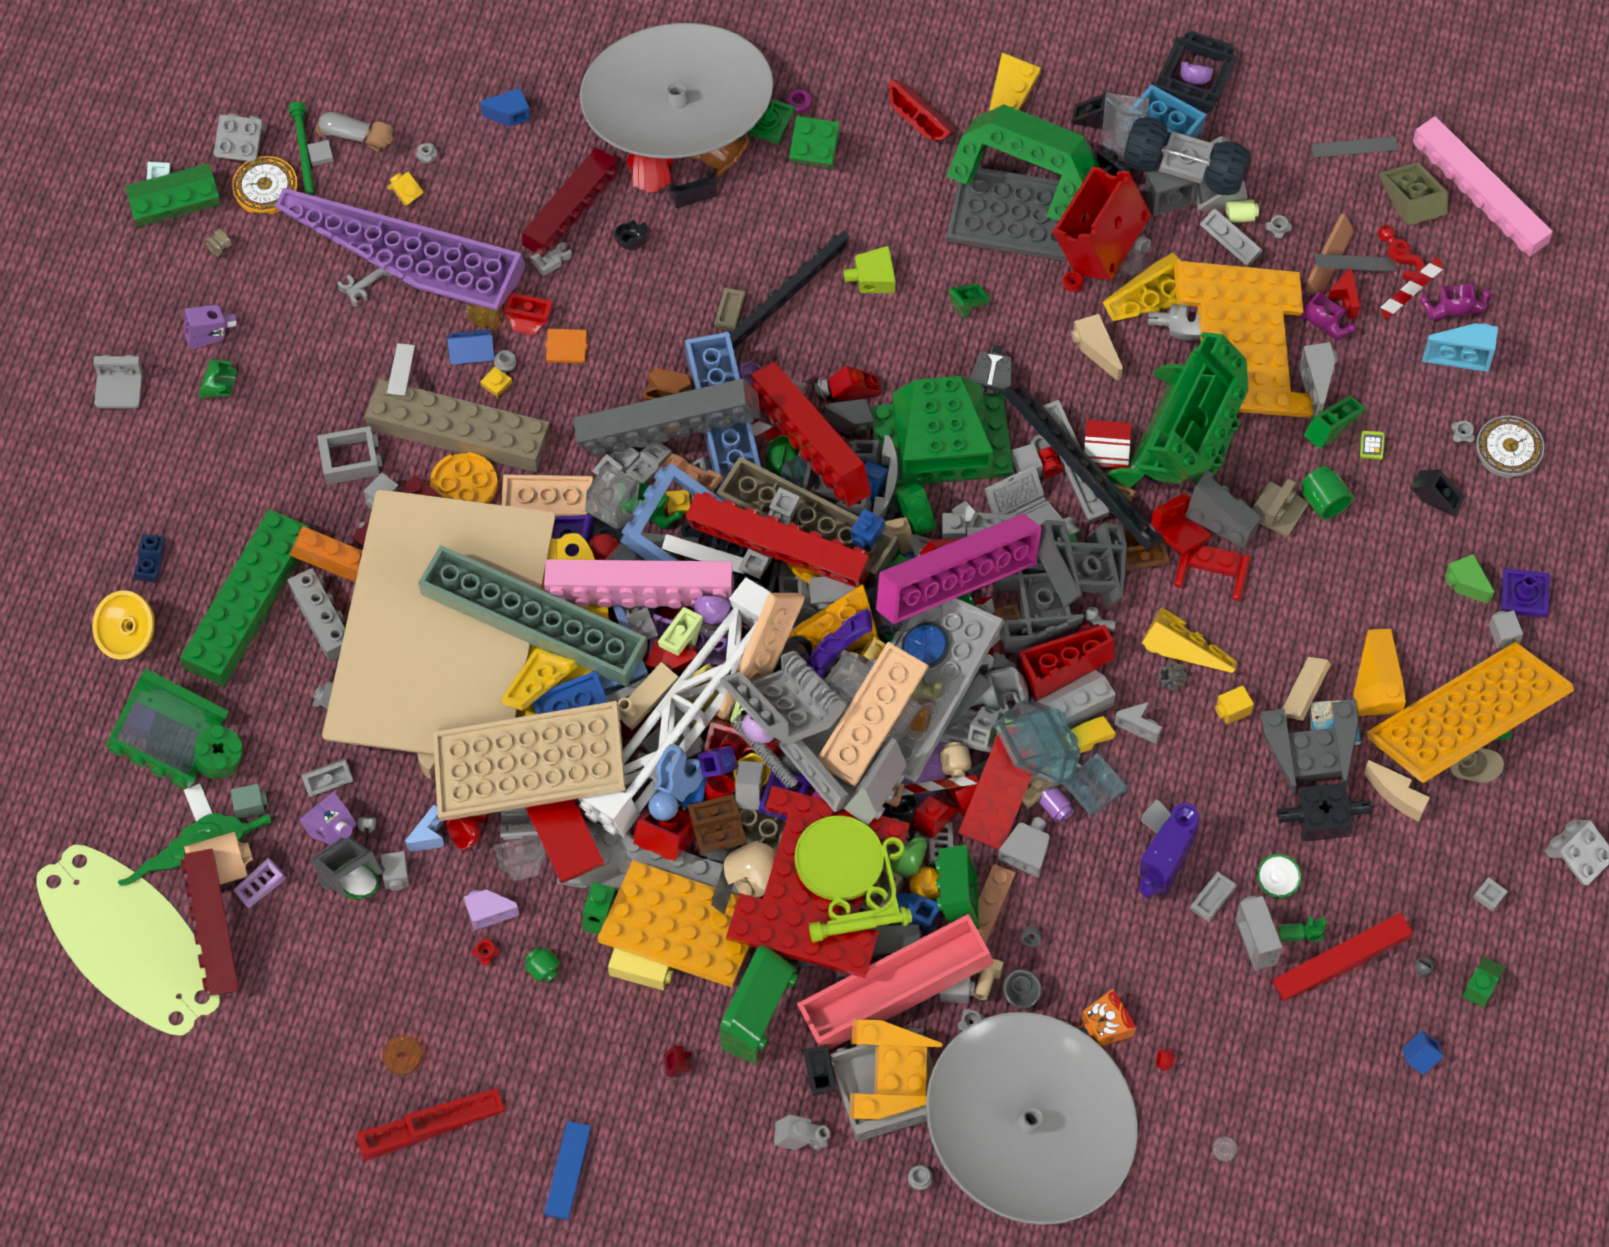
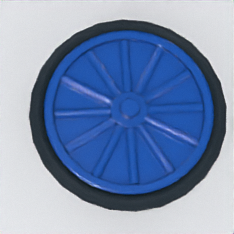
M921 623L912 627L906 633L901 649L929 665V668H933L946 657L949 650V638L945 630L939 625Z

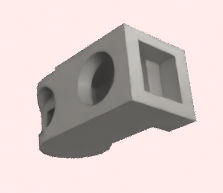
M982 706L970 724L967 743L987 749L999 725L1001 711H994Z

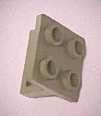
M1287 479L1283 487L1269 482L1252 508L1262 517L1260 524L1285 537L1290 535L1308 506L1307 500L1296 495L1297 493L1294 492L1296 482Z

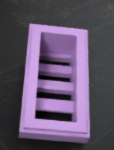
M267 858L233 891L250 908L280 885L287 877L272 860ZM269 870L275 875L273 878L268 875L267 872ZM261 876L267 881L265 885L259 879ZM255 882L260 890L256 891L251 884ZM248 888V890L253 894V896L249 898V896L243 891L244 889Z

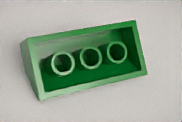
M209 163L125 186L136 227L221 204Z

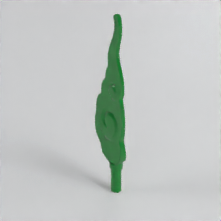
M216 813L205 815L196 823L184 828L180 837L174 839L168 848L161 851L158 856L147 860L130 877L119 880L118 884L120 886L130 885L151 871L169 870L181 866L180 860H184V854L186 853L185 846L232 832L236 833L237 839L240 842L250 831L271 823L270 816L266 814L250 822L241 823L234 816H223Z

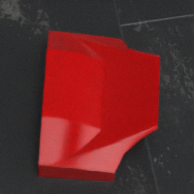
M511 292L504 313L509 318L513 331L536 335L541 326L547 323L553 308V301Z

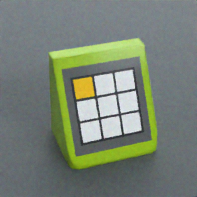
M1362 431L1360 437V458L1382 460L1384 432Z

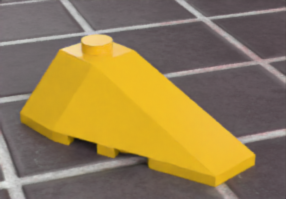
M1174 253L1169 254L1152 264L1105 299L1102 303L1111 320L1117 321L1131 318L1149 311L1158 312L1161 309L1170 308L1172 303L1177 305L1174 264L1176 261L1181 260Z
M1163 607L1159 609L1142 641V644L1145 645L1148 651L1231 673L1235 671L1237 665L1235 659L1218 646L1206 644L1203 635L1198 631L1194 633L1185 628L1187 623Z

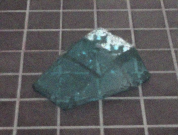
M1031 700L1019 701L994 724L1015 767L1058 785L1073 782L1080 748L1077 744L1078 739L1076 735L1069 729L1067 718L1060 709Z

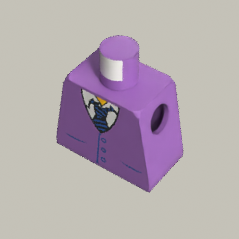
M218 305L184 309V334L190 350L222 341L225 336V328L236 326L234 313L222 315Z
M334 792L299 819L311 838L329 845L336 843L340 838H348L352 834V828L356 826V822L350 812Z

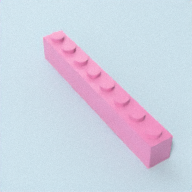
M1436 116L1416 129L1413 139L1415 146L1422 150L1429 157L1430 161L1437 165L1444 175L1458 186L1462 193H1466L1472 199L1474 205L1481 208L1487 214L1490 221L1495 222L1502 229L1503 233L1517 244L1521 251L1530 257L1549 244L1553 231Z

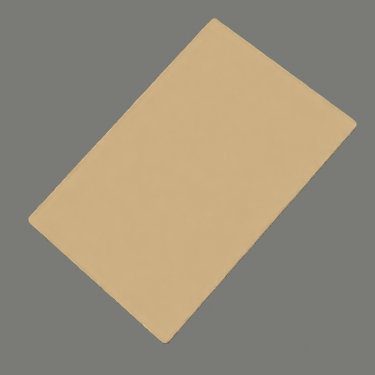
M377 490L323 728V739L434 755L433 732L516 718L518 709L503 705L501 698L527 662L530 643L421 595L418 582L438 548L442 545L541 590L555 514L549 511Z

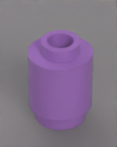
M1047 788L1040 795L1042 798L1040 804L1054 820H1058L1061 823L1073 814L1072 804L1058 788Z

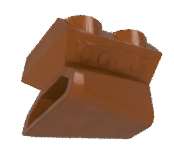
M659 368L653 369L648 374L649 388L643 390L642 399L647 401L692 390L693 380L687 374Z

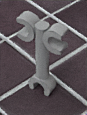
M379 267L356 284H354L352 276L348 275L347 281L349 284L343 285L339 281L337 282L338 288L341 292L347 293L351 298L353 306L358 307L357 297H362L365 301L368 300L367 294L363 290L383 275L389 277L392 274Z

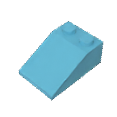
M1475 323L1429 335L1422 362L1488 372L1495 352L1498 327L1486 323Z

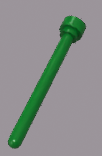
M293 102L289 105V114L295 120L305 192L311 195L314 192L303 120L307 114L306 105L303 102Z

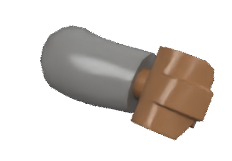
M333 111L321 115L316 125V131L320 136H336L363 142L365 138V143L376 152L380 150V147L391 144L393 140V128L386 123L374 122L371 129H369L370 124Z

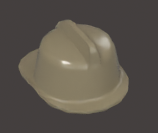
M1480 748L1450 767L1451 772L1457 778L1487 783L1499 777L1503 771L1504 762L1499 753L1490 749Z

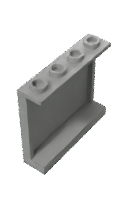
M850 703L846 704L844 712L840 714L829 729L791 744L783 741L779 743V747L834 812L845 808L856 788L831 774L819 761L818 756ZM883 742L874 759L887 745L886 743Z
M912 1027L906 1029L908 1031L924 1036L923 1028L917 1029L916 1027ZM858 1044L857 1047L851 1049L840 1048L835 1050L833 1054H830L831 1066L856 1142L927 1122L926 1105L881 1119L849 1118L850 1093L874 1094L876 1045ZM928 1047L926 1069V1095L929 1080L934 1069V1065Z

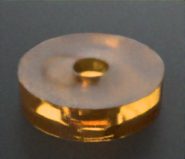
M397 1036L386 1043L382 1057L386 1068L391 1073L404 1076L417 1070L422 1061V1052L419 1044L413 1038ZM400 1053L407 1054L405 1058H398Z

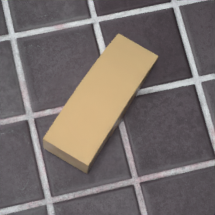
M1369 760L1364 774L1372 786L1393 807L1419 822L1430 797L1409 788L1411 779Z

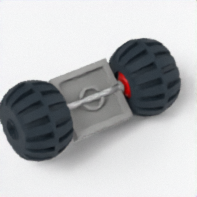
M1152 117L1138 118L1134 121L1124 151V161L1130 167L1137 171L1145 172L1155 170L1159 165L1162 155H1164L1159 172L1201 184L1207 167L1208 172L1205 182L1213 192L1229 196L1240 191L1250 159V152L1243 145L1235 141L1220 142L1216 145L1210 159L1214 146L1213 143L1172 132L1168 145L1165 146L1168 129L1161 121Z

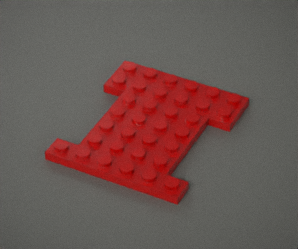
M772 786L765 810L785 815L787 820L763 899L739 893L726 940L754 948L763 945L779 955L866 978L879 931L866 929L827 936L822 941L812 942L809 923L820 922V924H827L828 921H833L828 915L829 905L833 900L822 898L810 891L799 878L795 867L797 842L801 834L812 823L830 816H846L859 819L845 809L834 812L823 799ZM880 816L878 820L873 818L867 826L874 831L880 842L884 843L886 839L895 837L900 839L904 845L910 823ZM864 895L846 901L850 906V914L860 912ZM835 906L832 909L835 915H846V910L842 906Z

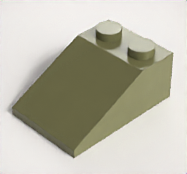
M1419 162L1379 173V177L1398 215L1407 225H1415L1419 222L1436 219L1439 216L1448 214V192Z

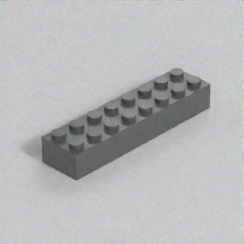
M742 378L574 417L576 443L591 455L602 457L608 452H623L627 448L634 446L645 447L651 442L662 443L669 441V438L673 437L685 438L695 432L707 433L717 427L729 428L732 424L739 422L750 423L754 419L761 418L758 392Z

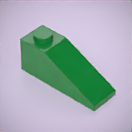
M1349 395L1315 415L1304 436L1313 445L1321 449L1333 442L1367 408Z

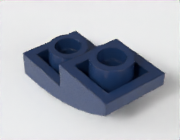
M142 534L138 548L139 558L134 572L135 580L158 581L165 536Z

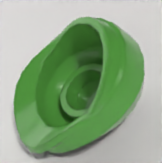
M923 837L912 839L904 847L903 854L899 859H889L891 870L902 877L917 874L920 871L919 868L927 849L926 839Z

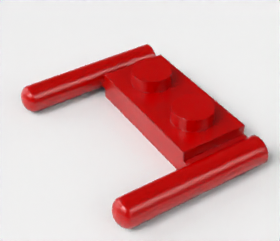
M1199 545L1186 553H1181L1174 586L1177 588L1183 586L1187 566L1190 565L1191 568L1231 577L1237 576L1232 599L1240 601L1251 557Z

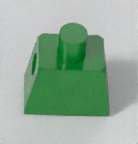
M596 882L592 883L583 909V931L599 935L618 893L616 888ZM597 918L599 922H595L592 919Z

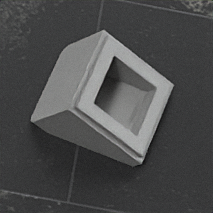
M1156 799L1142 815L1141 822L1155 833H1158L1171 813Z

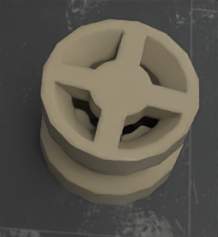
M220 229L215 230L212 237H207L204 240L208 249L216 256H220L222 250L232 246L229 237Z

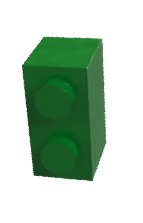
M913 481L894 490L903 518L907 517L913 535L921 536L937 528L922 486Z

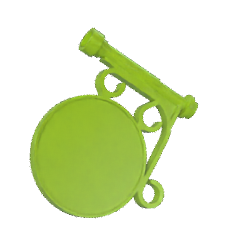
M846 816L825 817L812 823L805 829L796 845V871L803 884L810 891L822 898L833 900L828 909V915L833 921H828L827 924H820V922L809 923L812 942L822 941L827 936L876 928V926L902 922L903 926H907L908 923H912V915L909 908L900 907L899 911L895 882L889 859L897 860L903 854L904 845L900 839L895 837L888 838L882 846L879 838L870 827L857 819ZM890 844L897 845L900 851L890 854L888 858L886 847ZM885 862L892 895L889 902L880 908L871 901L870 896L878 893L884 900H887L888 894L883 888L873 887L881 875L883 863ZM867 893L866 903L872 910L850 914V906L846 901ZM835 906H842L846 910V915H835L832 909Z

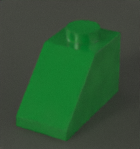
M1483 956L1467 985L1463 998L1485 1008L1505 967Z

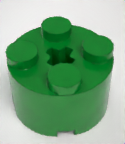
M214 725L204 730L198 736L194 750L196 767L200 773L210 779H224L230 777L238 770L242 756V743L238 735L231 729L221 725Z

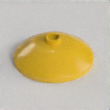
M117 591L111 593L101 601L93 617L92 629L96 644L104 654L114 659L127 660L138 656L147 648L152 639L155 625L153 611L149 603L135 592Z

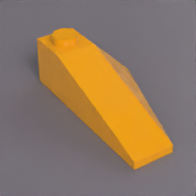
M1373 629L1367 632L1353 693L1358 716L1397 714L1404 709L1406 700L1403 679L1391 629Z

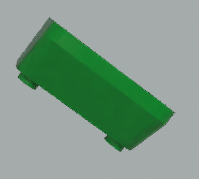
M759 945L720 1025L721 1050L756 1065L759 1050L763 1051L768 1042V1037L765 1036L766 1028L784 991L790 987L794 988L799 977L797 969L768 947Z

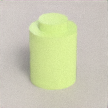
M1253 199L1226 202V218L1231 223L1255 221V217L1259 216L1258 204H1254Z

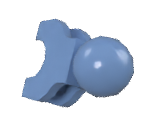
M677 745L668 746L657 764L658 779L654 788L659 792L650 798L648 807L651 815L660 821H667L673 818L678 810V801L683 802L689 793L696 791L703 779L699 760H686V752ZM676 754V757L672 762L671 759Z

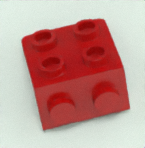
M1186 493L1173 497L1163 505H1158L1152 513L1153 518L1151 521V525L1160 533L1164 541L1180 553L1190 551L1209 540L1211 533L1198 523L1185 517L1191 497Z

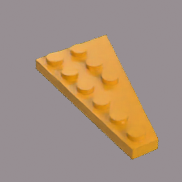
M863 584L793 628L788 639L796 636L807 638L812 645L813 653L830 632L833 634L843 626L842 622L865 609L871 612ZM873 617L872 631L855 640L843 651L849 652L865 647L871 636L879 639Z

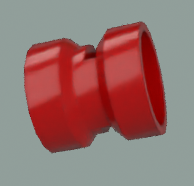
M1046 447L1037 452L1043 465L1042 473L1044 477H1054L1064 470L1062 461L1058 459V453L1052 447Z

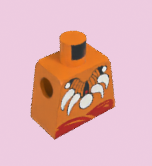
M1114 989L1083 1011L1081 1019L1084 1025L1077 1028L1089 1037H1092L1101 1047L1133 1037L1136 1031L1134 1022Z

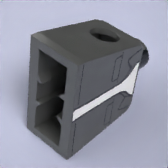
M994 345L991 347L990 353H980L969 377V380L982 385L983 395L1003 394L1006 387L1011 386V358L1003 356L1004 348Z

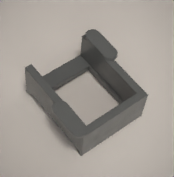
M351 835L348 838L339 839L336 843L310 858L319 875L317 878L318 883L325 889L333 888L341 897H344L346 893L339 880L364 863L369 865L377 874L385 872L384 866L376 860L372 851L369 852ZM357 855L356 858H354L353 860H351L350 862H348L347 864H345L344 866L340 867L339 869H337L336 871L333 872V870H335L336 868H338L339 866L343 865L344 863H346L347 861H349L350 859H352L353 857H355V856Z

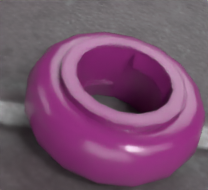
M796 89L787 95L786 104L795 106V113H804L810 109L812 97L807 91ZM795 99H803L805 102L796 104L793 101Z

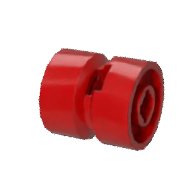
M726 774L708 777L703 802L734 794L736 790L735 781Z

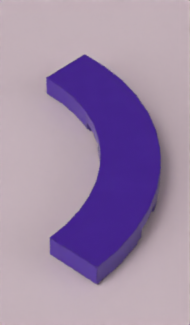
M868 609L862 610L842 622L843 626L833 634L830 632L811 654L806 666H810L823 679L831 664L844 649L858 638L872 631V616Z

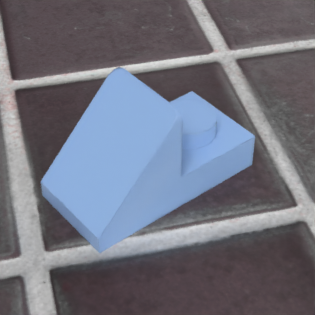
M433 805L405 840L407 849L410 852L444 846L443 838L435 833L443 824V821H440L438 818L437 806Z

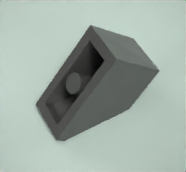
M865 399L825 404L820 412L832 428L846 436L865 435L874 422Z

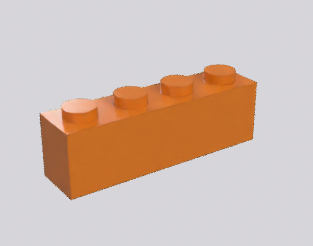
M302 526L290 556L356 583L363 551Z

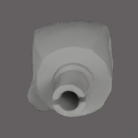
M1172 303L1169 313L1149 311V317L1156 318L1148 319L1149 326H1168L1170 336L1184 341L1201 340L1198 312L1194 322L1188 321L1191 306H1179Z
M1013 667L991 671L983 677L992 686L972 705L984 704L991 710L1001 711V716L1007 719L1011 717L1007 706L1008 701H1014L1019 710L1026 706L1029 700L1028 684L1023 675Z

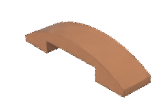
M673 453L661 465V467L665 468L672 463L711 492L714 491L724 478L721 474L712 470L705 471L693 466L684 458Z

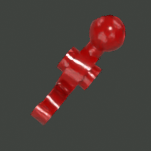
M1389 225L1379 228V239L1389 244L1387 249L1389 258L1401 264L1415 266V272L1407 270L1402 275L1404 280L1410 281L1425 267L1423 260L1419 256L1410 254L1411 249L1406 241L1395 239L1394 228Z

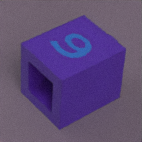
M733 746L713 748L698 754L703 777L723 775L738 769Z

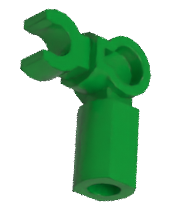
M1322 916L1319 920H1313L1312 917H1309L1307 919L1308 923L1303 926V923L1279 924L1278 937L1280 942L1303 941L1304 938L1311 942L1323 940L1324 929L1327 927L1326 917Z

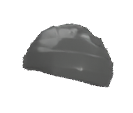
M1023 969L1015 970L1005 978L1003 994L1012 1006L1019 1009L1030 1008L1041 997V984L1034 973Z

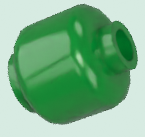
M539 946L525 957L527 960L525 968L535 981L541 982L545 979L548 983L559 974L556 970L560 966V962L549 948H541Z

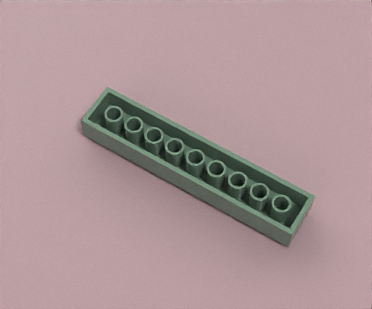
M442 545L438 548L418 582L421 595L552 654L575 660L577 665L592 672L596 671L597 674L626 687L648 649L646 636Z

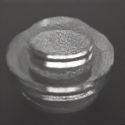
M1220 1137L1213 1144V1154L1218 1160L1230 1161L1236 1156L1237 1145L1229 1137Z

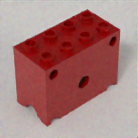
M1092 167L1052 233L1073 271L1080 273L1081 276L1112 280L1151 214L1129 171H1118L1117 176H1112L1100 167ZM1084 212H1085V213H1086V220H1085V222L1083 223V222H1082V216H1083V214H1084Z

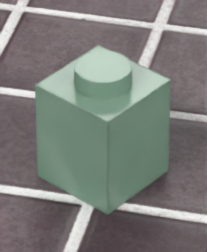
M259 784L230 789L234 811L238 819L265 814L264 805H268L266 792H261Z

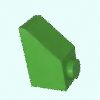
M1474 555L1467 556L1448 565L1445 579L1447 584L1452 586L1456 593L1486 604L1491 602L1494 590Z

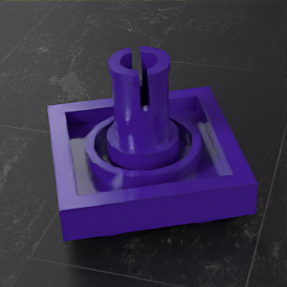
M1503 569L1501 611L1509 612L1514 610L1516 615L1547 618L1550 573Z

